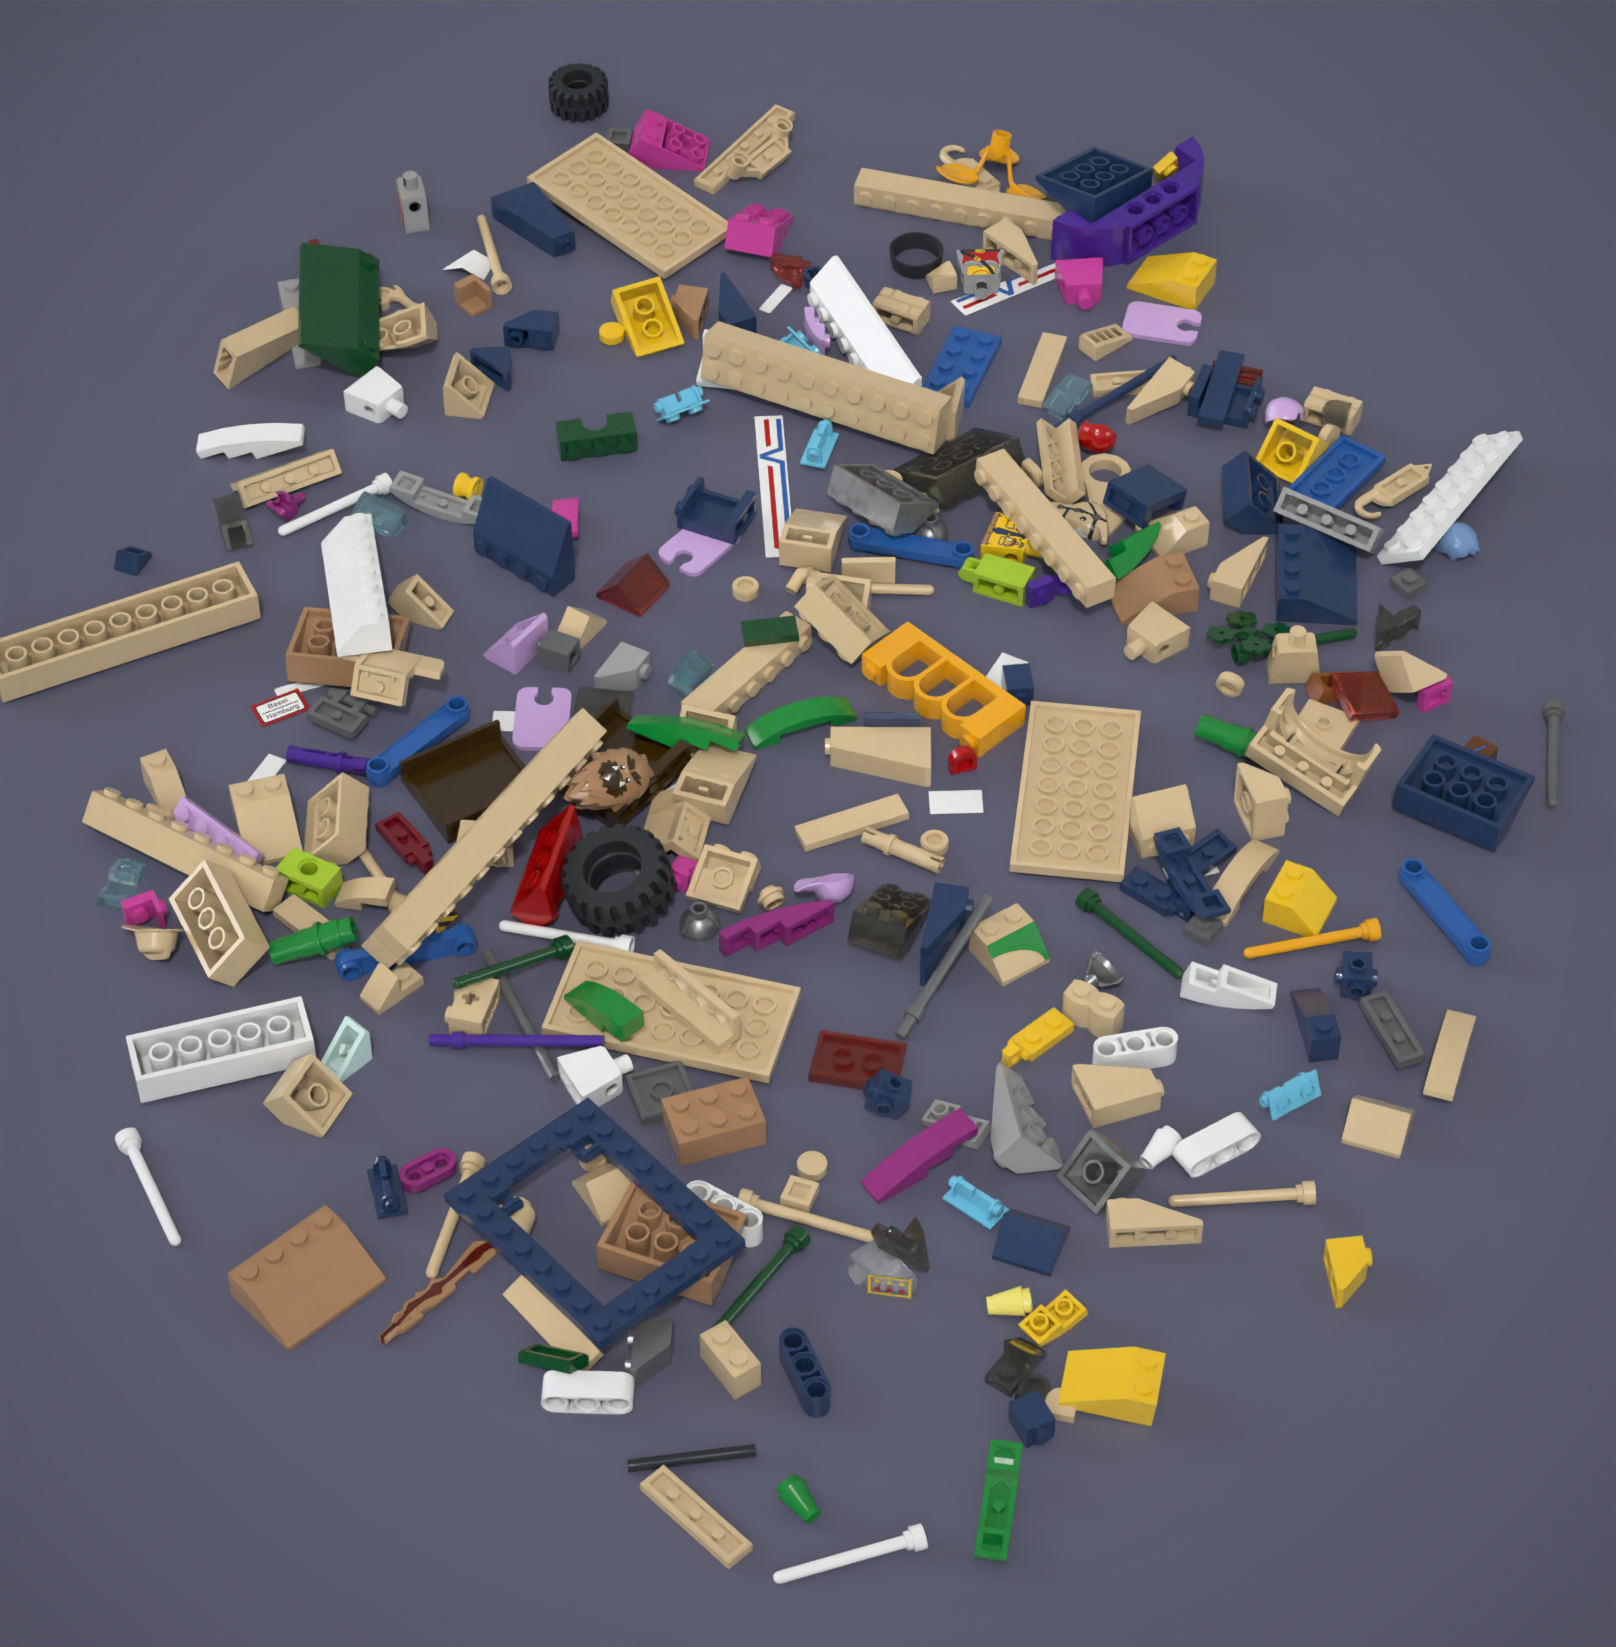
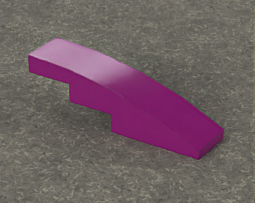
M831 900L801 903L745 919L719 931V951L726 958L749 945L755 952H758L778 940H781L787 947L833 923L834 903Z
M958 1108L914 1136L884 1159L861 1180L862 1187L877 1204L882 1203L927 1178L928 1169L953 1156V1148L978 1135V1127L961 1108Z

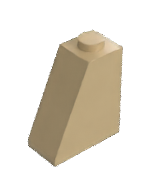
M1088 1064L1072 1065L1071 1085L1093 1128L1160 1110L1164 1088L1160 1079H1155L1151 1069Z

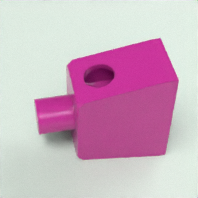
M1102 257L1056 260L1055 283L1066 304H1078L1081 309L1088 310L1093 306V303L1101 301Z

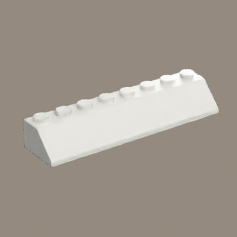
M838 255L833 256L810 282V293L807 295L810 307H814L817 311L820 322L825 323L831 338H835L838 342L841 353L846 354L850 364L922 387V377Z
M355 513L344 517L321 542L337 657L392 650L389 619L371 513Z

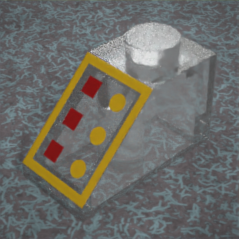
M880 1236L849 1254V1276L855 1284H860L867 1293L903 1298H913L916 1296L917 1277Z

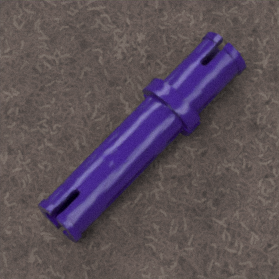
M289 745L286 751V762L327 768L335 770L339 774L350 772L366 776V765L370 759L347 755L343 751L332 753Z

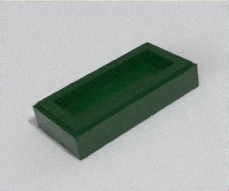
M795 615L741 621L745 647L799 641Z
M537 1343L518 1352V1363L570 1374L588 1366V1355Z

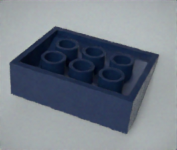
M1094 146L1037 174L1036 181L1066 211L1071 209L1092 224L1097 219L1102 218L1151 188L1153 168Z
M488 477L473 529L475 551L479 555L492 560L501 568L514 573L518 578L536 586L540 591L555 597L575 580L571 521L495 477Z
M1278 524L1276 541V621L1357 625L1356 547L1307 525Z
M1432 734L1396 784L1392 808L1495 852L1515 820L1535 780V776Z

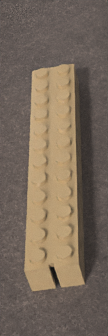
M584 708L578 711L549 740L361 946L387 968L394 963L400 966L408 956H411L422 944L421 942L437 928L438 923L455 908V904L473 888L472 885L484 876L493 862L495 863L504 854L506 848L522 834V830L539 815L540 810L545 808L555 797V794L570 781L571 776L588 761V757L598 750L603 744L600 738L607 730Z

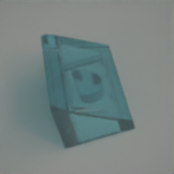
M366 491L360 495L350 514L351 516L355 513H371L374 531L391 539L407 524V515L404 508Z

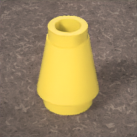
M1018 1286L986 1297L989 1315L1026 1317V1313L1033 1312L1030 1288Z

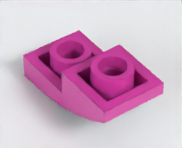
M579 498L553 500L552 511L571 521L572 539L578 537L580 529Z

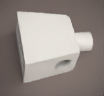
M378 366L343 391L346 411L375 423H382L391 415L401 419L408 411V406L404 404L402 386Z
M603 1046L557 1057L560 1079L576 1104H579L586 1098H590L600 1107L622 1093V1075L633 1071L632 1061L627 1054L612 1059Z

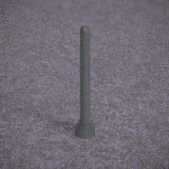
M1549 699L1543 704V716L1548 722L1547 805L1550 808L1558 805L1560 722L1566 714V705L1560 699Z

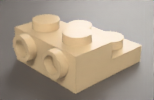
M704 844L686 893L687 899L695 902L701 901L706 905L741 914L749 892L753 891L761 869L758 858L746 851H741L740 853L732 852L728 847L721 844H714V846Z

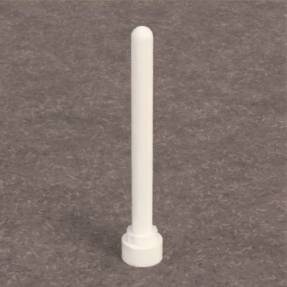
M387 473L376 476L375 480L372 481V485L280 526L278 533L281 536H286L375 494L378 496L381 494L383 496L391 493L389 487L392 484V480Z
M503 920L499 923L500 930L509 933L550 940L562 935H568L574 944L577 941L629 952H634L635 937L622 934L620 937L616 936L613 939Z
M132 1127L125 1128L117 1133L115 1142L121 1152L129 1155L169 1243L172 1246H178L181 1243L179 1232L140 1152L142 1139L137 1129Z
M921 1523L907 1527V1531L902 1532V1536L779 1570L774 1573L773 1579L777 1584H783L904 1548L907 1551H922L928 1549L926 1535Z

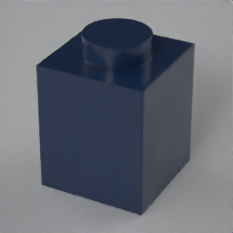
M1030 663L1002 665V689L1026 706H1030L1034 698V684Z
M1038 1390L1009 1401L1008 1420L1026 1448L1036 1444H1045L1055 1436L1056 1418Z

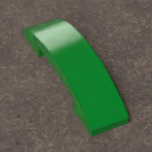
M833 696L810 698L785 705L765 714L745 728V734L756 751L780 744L781 735L829 722L831 727H837L857 721V715L847 698Z
M996 1439L990 1440L974 1558L1007 1562L1023 1443Z

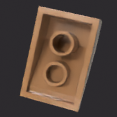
M1180 552L1158 556L1116 580L1114 597L1109 599L1120 625L1123 626L1130 624L1152 601L1173 616L1198 611L1200 588L1184 553Z

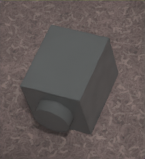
M550 629L545 637L538 641L536 652L539 655V665L569 675L581 658L580 639Z

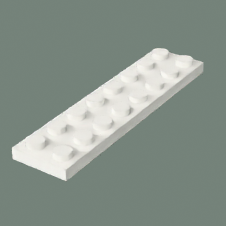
M1501 431L1493 435L1481 434L1476 436L1467 450L1460 454V458L1456 463L1448 468L1446 475L1435 484V488L1423 498V502L1419 507L1410 513L1408 520L1397 529V533L1392 539L1384 544V548L1377 555L1381 565L1423 560L1523 440L1520 432Z

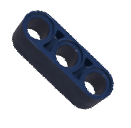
M795 1327L787 1328L779 1336V1359L806 1415L813 1418L823 1417L828 1414L831 1408L830 1383L805 1332Z

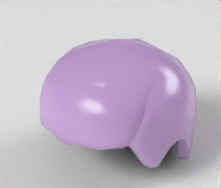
M1288 397L1276 398L1270 401L1266 407L1264 423L1268 424L1269 421H1272L1273 424L1275 418L1292 423L1303 421L1305 411L1302 405L1295 399Z

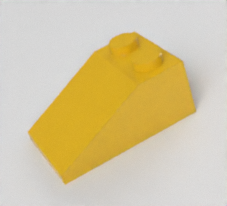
M1196 252L1148 256L1128 282L1127 289L1186 309L1196 310L1215 283L1217 259Z
M660 276L612 290L611 304L618 323L624 327V335L637 359L685 344Z
M1139 1347L1068 1351L1058 1404L1076 1407L1077 1411L1152 1426L1166 1353Z

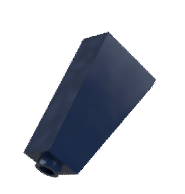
M534 182L490 197L493 219L553 258L576 250L574 229Z

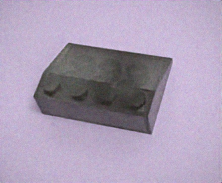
M975 427L942 444L934 454L926 452L893 470L901 474L903 482L939 502L938 507L949 509L956 506L957 501L973 497L977 494L978 490L983 488L982 485L976 482L974 477L977 458L1005 449L1021 468L1025 457L1019 437Z

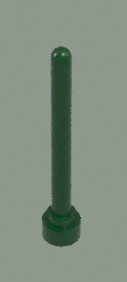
M1354 628L1315 634L1316 645L1353 639L1357 636V631ZM1241 642L1234 643L1231 646V655L1235 665L1248 663L1254 656H1259L1244 652ZM1270 651L1264 652L1261 655L1269 654Z
M1086 887L1080 892L1075 904L1081 910L1096 913L1176 979L1183 978L1184 970L1101 904L1100 895L1091 887Z
M568 935L556 937L548 947L456 977L452 980V987L454 989H461L552 957L559 960L570 958L574 949V943Z
M792 1225L784 1234L783 1246L714 1326L725 1320L731 1325L791 1254L803 1251L811 1242V1238L802 1227Z

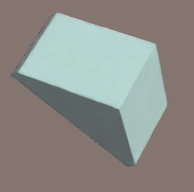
M345 1016L321 1060L341 1082L373 1059L369 1032L349 1016Z

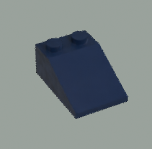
M935 882L921 944V986L926 985L967 921L968 916L973 911L974 899H969L970 887Z

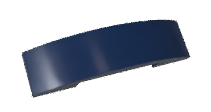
M1180 827L1154 833V842L1163 867L1185 904L1204 920L1230 914L1231 908L1219 889L1212 890L1190 856L1192 846Z

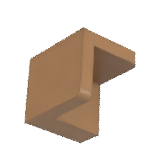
M474 273L453 283L455 303L469 316L475 317L493 308L491 288Z

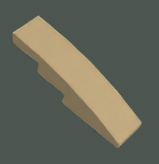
M1447 1009L1423 1090L1424 1095L1453 1101L1476 1016Z

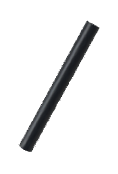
M755 1444L628 1459L627 1466L628 1472L658 1469L663 1464L668 1468L756 1457Z

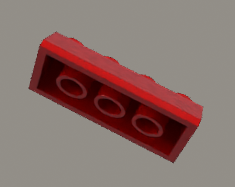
M568 805L540 828L509 912L526 924L544 926L546 923L551 924L558 914L556 907L564 896L561 886V868L563 864H566L564 859L568 852L574 851L573 845L578 840H581L582 837L577 812L573 805Z

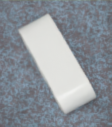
M1158 1027L1100 1037L1093 1045L1092 1065L1148 1069L1171 1065L1176 1059L1178 1035L1171 1028Z
M1236 1112L1180 1141L1174 1147L1172 1156L1190 1177L1196 1178L1252 1149L1259 1142L1261 1134L1243 1113Z
M695 1180L686 1185L702 1200L747 1214L748 1218L741 1234L745 1239L746 1247H755L762 1242L763 1215L761 1211L707 1182Z
M551 1370L543 1376L541 1406L543 1409L555 1413L626 1414L633 1408L635 1379L626 1372L577 1370L568 1374Z

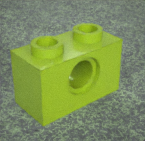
M294 847L276 867L280 870L279 874L289 878L285 889L286 893L295 894L300 899L323 909L339 893L343 884L341 867Z

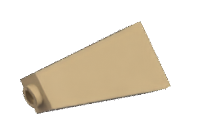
M293 306L221 340L213 373L228 390L298 345L299 312Z
M831 727L830 738H825V755H830V766L923 787H931V727Z

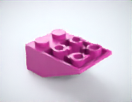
M646 109L634 127L628 154L648 168L703 172L710 139L701 133L684 127L680 123L663 117L659 113Z
M750 204V206H747L728 219L725 249L773 257L779 252L794 220V215L787 214L785 209L774 208L771 211L764 209L763 205Z

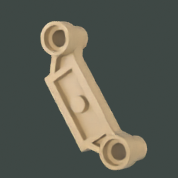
M782 116L777 117L772 126L773 132L770 139L748 156L741 151L733 152L728 162L727 176L733 180H738L740 177H757L761 180L789 158L792 152L788 148V136L793 128L791 120Z

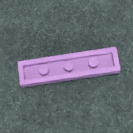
M181 797L173 811L176 814L174 820L186 823L189 826L188 829L193 832L198 831L210 835L211 841L215 843H225L234 848L233 851L240 855L247 854L257 859L256 863L260 864L265 854L190 798Z

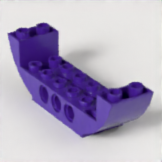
M1191 137L1175 147V155L1178 157V172L1165 178L1160 183L1132 198L1102 218L1097 219L1092 224L1071 209L1056 217L1052 224L1051 259L1056 261L1102 257L1103 267L1126 264L1128 266L1195 225L1201 205L1204 175V154L1196 139Z

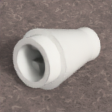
M1165 1125L1162 1129L1158 1128L1143 1154L1139 1157L1140 1162L1148 1169L1153 1170L1156 1165L1172 1155L1174 1147L1182 1141L1181 1136L1170 1126Z

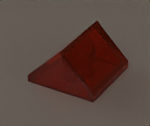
M646 553L626 562L596 593V597L641 618L671 585L657 564Z

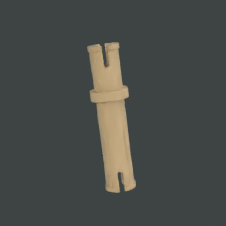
M869 826L863 832L861 843L883 851V854L886 856H896L936 874H940V869L944 867L945 857L898 839V836L895 834L887 835Z

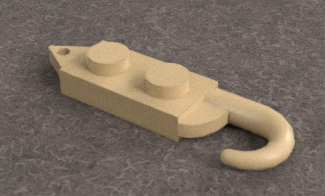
M958 145L945 146L939 153V158L944 164L957 163L968 166L971 169H975L979 164L973 158H960L957 160L951 158L948 155L949 152L959 151L965 153V149ZM983 167L976 174L979 176L977 182L964 184L968 187L1000 192L1001 183Z
M1410 463L1374 485L1372 490L1363 494L1355 501V512L1365 519L1380 517L1381 512L1370 513L1365 511L1363 507L1372 501L1381 506L1392 507L1422 489L1429 483L1432 464L1413 465Z

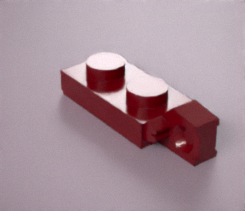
M398 811L375 823V829L403 861L408 863L409 866L416 864L418 870L426 876L433 868L434 861L431 857L432 851L429 847V842L401 812Z

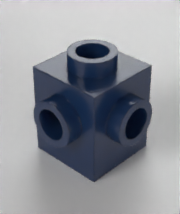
M1343 951L1341 967H1336L1335 984H1340V996L1361 998L1370 995L1372 986L1377 987L1378 969H1373L1372 952Z
M880 1069L873 1078H868L864 1085L863 1094L866 1095L864 1108L897 1120L910 1105L913 1081Z

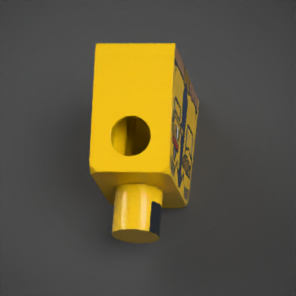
M995 512L981 543L980 560H982L985 553L1025 564L1028 555L1043 558L1037 550L1032 548L1030 541L1024 534L1017 530L1016 525L1009 517Z

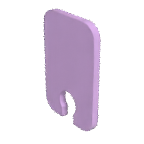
M1135 301L1128 305L1122 329L1132 335L1133 338L1190 346L1196 342L1198 331H1183L1177 326L1187 323L1200 327L1202 315L1200 312L1192 309Z
M682 529L659 549L658 554L659 559L668 565L672 564L680 554L690 555L693 559L680 566L679 570L687 576L696 577L704 573L735 545ZM741 536L739 537L735 545L740 542Z
M525 687L518 691L512 737L513 746L516 749L540 751L570 720L572 695L568 689L552 688L551 695L553 701L548 705H539L535 702L538 697V687Z

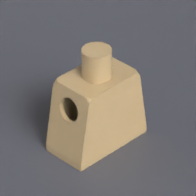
M1152 601L1128 625L1127 645L1123 649L1124 653L1130 660H1135L1141 655L1151 663H1158L1188 647L1190 627Z
M1295 625L1291 627L1290 633L1275 635L1272 650L1269 652L1266 661L1269 684L1307 683L1312 673H1320L1315 634L1306 633L1307 631L1303 626Z

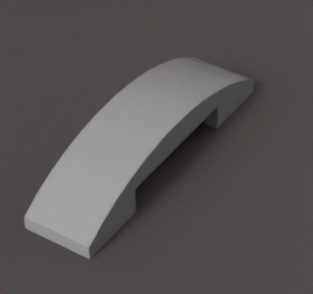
M401 470L389 487L391 493L411 507L433 517L462 524H475L482 497L473 494L469 500L424 486V478Z

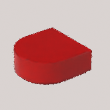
M961 746L949 754L948 770L951 775L977 769L978 759L974 749L970 746Z

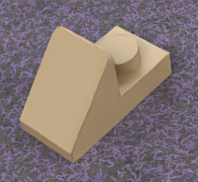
M405 961L392 970L380 962L361 992L360 999L375 1013L380 1015L424 985L423 976Z

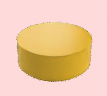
M608 322L599 329L600 341L606 345H617L624 340V327L619 323Z

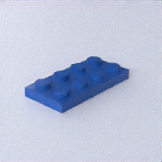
M954 325L922 387L937 392L958 378L963 377L965 379L964 407L969 408L1002 344V337Z
M1342 434L1288 488L1339 510L1385 464L1386 456Z

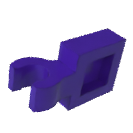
M1048 574L1026 583L1025 602L1032 609L1054 600V594L1056 593L1068 595L1072 591L1066 584L1061 582L1058 575L1052 578Z

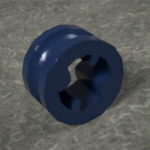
M809 266L804 270L803 284L806 288L810 289V282L821 271V267Z

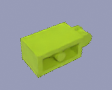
M985 553L982 560L972 557L966 558L958 575L962 580L973 583L974 593L1023 607L1026 599V583L1035 580V567Z

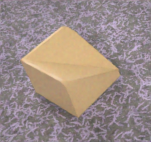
M950 261L943 263L926 275V280L933 294L957 289V274Z

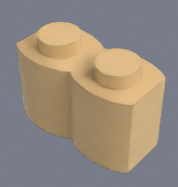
M1076 979L1063 992L1062 1014L1071 1020L1075 1026L1087 1028L1098 1038L1118 1034L1123 1028L1125 1005L1119 998L1108 993L1099 992L1092 984Z

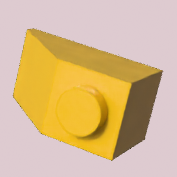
M1363 1236L1326 1239L1323 1259L1335 1308H1340L1365 1281L1368 1266H1372L1371 1249L1365 1247Z

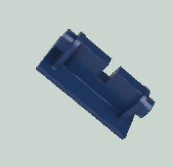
M383 1155L376 1157L373 1169H368L367 1175L377 1219L408 1213L397 1164L391 1165L390 1160Z

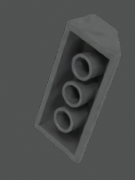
M875 464L834 465L827 491L828 495L836 499V503L848 506L853 509L852 512L854 514L869 519L870 524L884 528L885 532L892 536H900L902 533H913L939 506V502Z

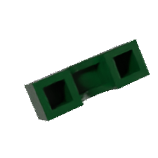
M632 412L606 415L607 425L600 430L586 429L582 425L581 418L555 422L556 441L561 461L638 451L637 430Z

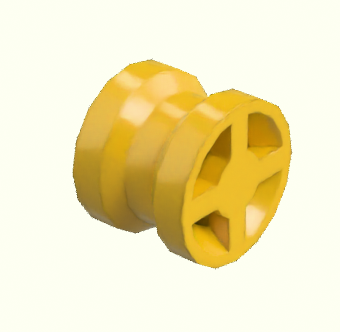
M464 472L459 473L453 485V495L460 498L466 497L467 500L470 499L472 494L480 497L483 490V479L476 476L471 478Z

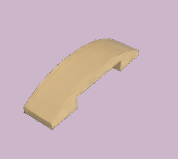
M1253 839L1229 863L1213 890L1219 889L1231 908L1230 914L1214 917L1223 922V926L1227 927L1240 909V901L1260 873L1262 871L1266 872L1279 855L1280 850Z

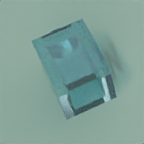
M692 649L678 660L667 683L687 697L708 679L714 664L695 649Z

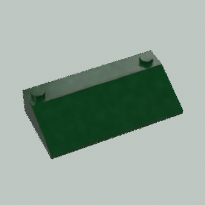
M303 242L300 245L298 347L359 378L367 374L379 361V259L357 248Z

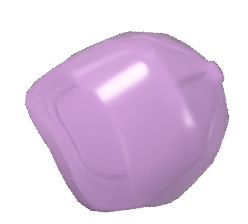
M833 873L815 878L801 879L795 883L794 891L814 892L819 901L831 900L833 903H842L852 892L854 875L849 873Z

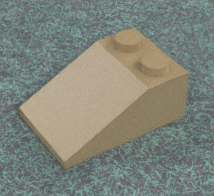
M284 774L229 785L231 804L239 836L265 854L260 865L282 861L293 847L303 851Z

